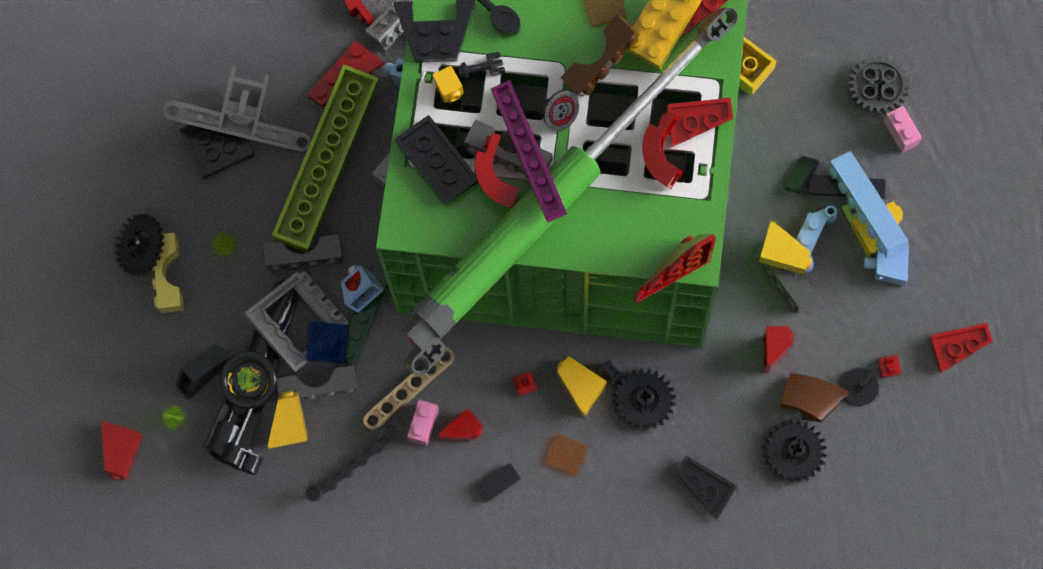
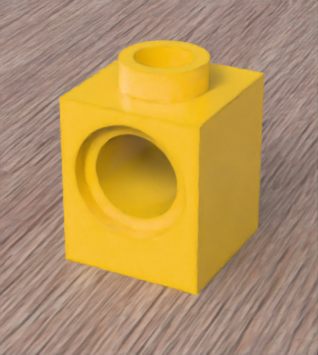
M452 66L432 74L434 84L445 103L448 101L454 102L464 94L463 86Z

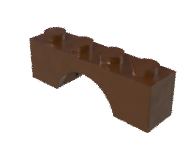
M617 15L603 30L606 38V48L604 54L597 62L590 65L574 62L561 76V79L578 96H588L595 89L594 85L599 79L603 80L609 74L610 67L613 64H618L624 57L623 53L628 48L634 47L638 42L637 38L641 34L624 17Z

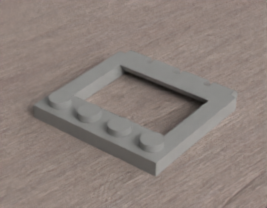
M303 271L301 274L298 272L293 274L244 313V316L293 373L347 331L345 327L349 324L342 313L337 316L334 315L338 309L329 298L324 302L321 300L326 295L317 284L312 287L309 286L313 279L306 271ZM292 288L300 294L330 330L304 353H301L294 346L292 341L265 311Z

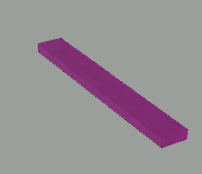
M510 80L491 88L547 223L567 215Z

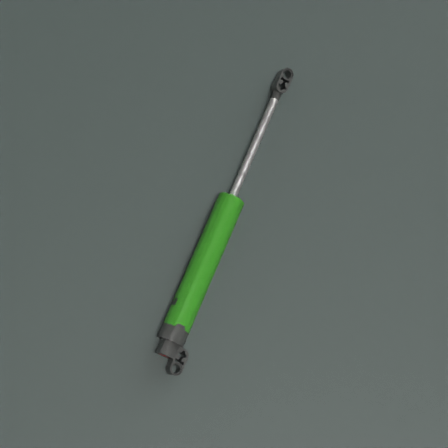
M717 8L699 26L698 36L586 152L580 147L571 146L551 166L549 172L566 210L600 176L601 171L595 162L600 154L710 41H719L736 24L738 14L735 9ZM724 13H726V16H727V19H726L725 22H724V20H723V14H724ZM532 187L411 310L414 317L400 330L401 334L415 347L405 359V366L409 371L423 375L436 364L445 353V345L440 340L557 220L555 219L547 223ZM417 359H421V365L415 369L414 362Z

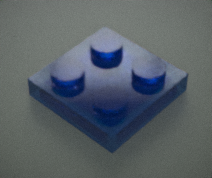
M309 321L307 326L306 361L344 364L346 362L347 325Z

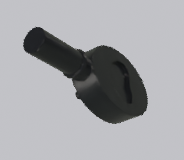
M477 0L491 13L492 25L498 32L506 36H514L519 33L521 28L520 19L514 10L504 5L495 6L489 0Z

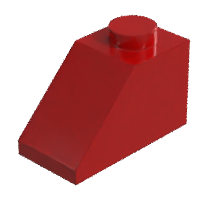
M467 408L438 433V436L442 441L470 442L472 439L474 441L483 434L482 430L484 428Z

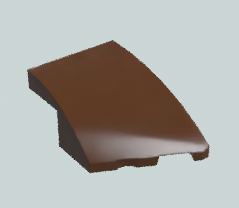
M790 373L780 405L784 409L799 410L802 420L822 422L828 417L830 412L837 408V404L844 397H848L849 392L840 386L818 378Z

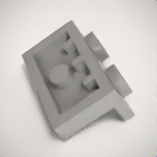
M389 6L365 30L366 34L379 42L384 50H387L404 33L397 12L392 6Z

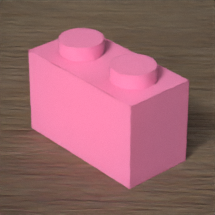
M904 106L886 114L883 122L901 153L919 145L922 137Z
M422 400L418 401L408 433L410 442L428 446L439 411L438 405Z

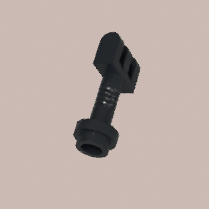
M500 52L486 54V62L467 66L465 62L460 63L457 66L459 78L468 79L469 74L482 70H489L491 76L505 73V68L499 67L503 65L502 59H498L501 57Z

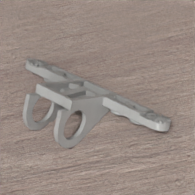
M235 65L231 69L221 112L173 100L168 101L163 107V114L169 120L304 152L308 150L312 141L311 137L305 132L260 122L259 117L270 74L266 73L263 84L234 77L237 67ZM233 81L262 88L258 107L246 105L250 88L243 87L240 103L229 101ZM170 105L177 107L178 113L176 115H170L167 112V108ZM299 137L307 139L308 143L305 147L298 146L297 139Z

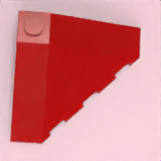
M698 234L695 237L688 236L683 239L675 251L634 294L635 303L710 263L716 236L714 234Z

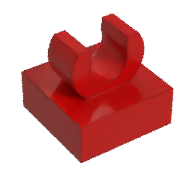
M898 355L878 358L881 378L902 374Z
M531 371L512 378L519 397L538 390Z

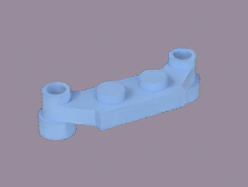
M832 205L813 214L809 212L796 240L810 251L809 258L812 259L810 269H806L804 273H809L814 266L811 252L825 223L831 224L837 218V209Z

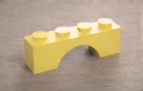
M175 232L163 234L165 238L162 242H165V245L162 247L163 253H160L161 259L157 260V265L153 266L152 271H155V278L152 279L154 290L156 289L157 296L154 297V305L161 313L184 311L183 292L179 287L168 283L166 279L168 265L172 260L180 256L178 237Z

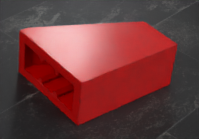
M103 421L104 470L114 480L120 481L121 478L127 480L143 435L140 432Z

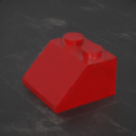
M766 326L763 333L764 373H768L787 354L789 348L792 347L794 334L790 332V326Z

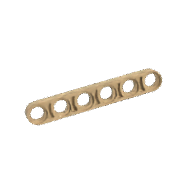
M445 347V352H448L451 357L446 362L439 359L434 365L436 367L435 373H425L423 375L412 373L364 416L366 428L372 431L379 429L451 365L454 360L452 350ZM418 377L422 380L419 387L411 385L413 378ZM400 390L406 391V399H397V392ZM385 403H390L393 409L389 413H384L382 406ZM376 416L378 423L375 426L368 425L367 420L369 417Z

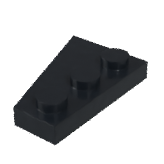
M685 456L676 471L678 477L713 517L718 520L737 485L688 456Z

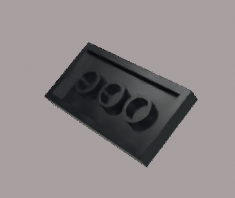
M429 115L395 138L396 144L445 206L478 183L473 170Z

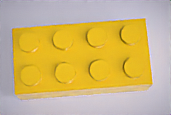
M649 0L633 26L641 34L637 38L638 42L634 47L628 48L626 51L661 70L702 0Z
M745 37L743 41L739 87L752 96L773 72L777 61Z

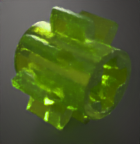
M220 232L212 240V248L219 256L224 254L227 257L236 248L234 237L228 233L224 235Z
M171 405L170 409L165 408L162 423H166L168 429L177 430V426H183L185 412H181L182 408L180 406Z

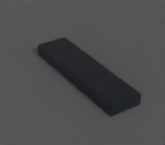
M812 175L809 180L808 195L847 197L845 193H841L838 187L839 183L831 176ZM868 178L881 199H885L886 179Z

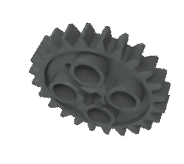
M871 56L870 62L864 59L863 65L858 62L857 69H852L853 74L849 76L851 81L847 85L851 87L848 94H854L851 101L857 100L855 106L862 105L861 111L867 108L869 109V114H871L874 110L876 116L879 115L880 111L886 115L887 110L891 112L895 110L894 107L900 108V103L905 102L906 99L904 97H907L909 93L906 90L910 87L909 84H905L908 82L909 77H903L906 71L900 72L902 65L894 66L895 60L889 63L888 57L882 61L881 56L877 60ZM878 70L880 71V80H879V86L881 87V89H880V91H879V99H880V101H877L878 85L876 84V82H877V80H878V72H877ZM865 74H871L874 78L868 79ZM884 75H890L892 80H887ZM869 91L873 94V96L869 97L865 94V92ZM888 92L892 97L888 98L883 93Z

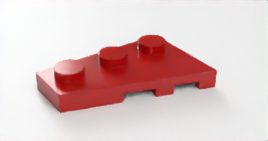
M731 97L667 104V112L670 110L680 118L670 132L672 147L733 120Z
M988 323L930 336L940 374L993 341Z

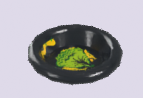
M244 351L236 353L226 361L221 369L219 381L221 391L230 403L239 408L252 409L260 407L270 400L276 389L277 376L275 368L268 358L258 352Z

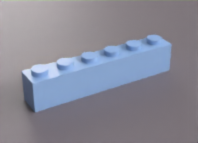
M850 151L831 160L829 169L831 177L839 183L838 187L841 193H845L848 197L847 200L852 209L855 208L860 223H864L867 227V233L871 239L874 238L878 251L881 254L883 253L886 259L906 250L908 247L907 237L852 152Z

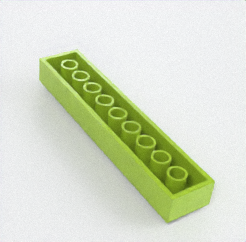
M343 64L273 231L272 237L274 241H282L283 244L305 253L310 251L379 85L378 77Z

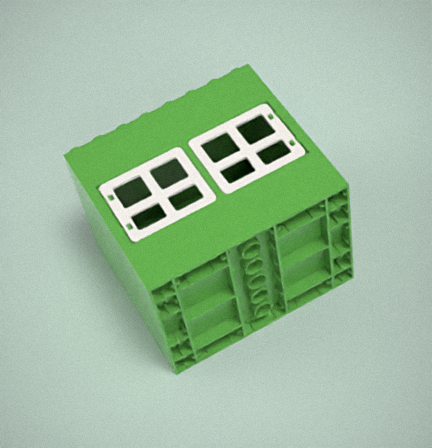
M413 0L414 21L457 20L456 0ZM475 0V8L473 9L457 61L415 63L408 42H406L376 250L396 311L398 313L412 314L411 310L511 209L492 200L483 191L479 183L445 206L396 144V137L429 115L457 150L459 146H465L464 141L468 135V132H462L460 128L471 129L474 121L477 120L493 127L495 132H503L498 145L507 152L515 153L517 150L503 117L496 114V110L499 108L491 88L510 80L523 112L543 114L545 107L543 104L545 99L550 98L558 91L568 90L573 92L579 101L578 115L568 128L555 131L547 127L544 119H527L533 135L541 138V140H536L539 148L553 153L550 169L571 146L580 147L586 152L590 147L586 142H595L608 129L605 127L588 126L589 121L595 119L615 122L698 36V28L705 20L682 38H679L661 70L625 51L623 59L618 64H613L610 67L609 74L603 80L599 79L594 85L595 89L588 96H578L561 79V76L574 62L583 65L597 62L604 54L606 48V38L603 30L617 15L624 17L634 26L649 0H489L495 6L504 5L517 13L521 28L519 33L514 36H506L498 32L492 25L491 13ZM729 0L720 7L736 10L738 14L736 24L719 41H710L632 121L631 130H624L611 143L629 146L627 150L606 148L595 160L626 164V176L600 174L566 210L567 215L558 218L460 320L694 347L703 346L719 283L748 0ZM726 13L723 14V20L725 22L727 19ZM500 52L501 57L498 59H502L503 65L499 67H504L505 73L491 76L489 70H482L469 74L468 79L459 78L457 66L460 63L465 62L467 66L486 62V54ZM452 66L463 86L464 94L454 102L448 101L445 103L434 84L432 74ZM731 97L733 120L674 147L671 145L670 135L667 136L664 150L685 152L684 156L665 154L669 163L683 171L682 183L676 182L670 190L658 180L646 179L644 177L646 165L642 154L643 137L649 124L653 126L659 125V118L664 113L667 114V104ZM467 105L482 108L480 113L463 112V107ZM474 158L464 159L475 173ZM499 163L497 165L493 164V170L500 180L519 188L514 201L515 204L532 187L530 181L522 173H512L504 165ZM698 234H714L716 236L710 263L635 303L634 294L675 251L683 239L688 236L695 237Z

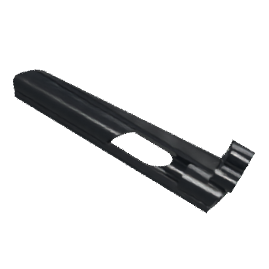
M286 280L275 281L270 292ZM294 288L265 310L286 336L288 335L299 302L298 293ZM254 327L244 351L262 354L270 360L276 370L280 357ZM224 397L203 445L208 453L223 464H228L234 469L256 476L264 457L252 453L249 447L264 404L257 408L247 409L244 414L239 415L236 413L234 405Z

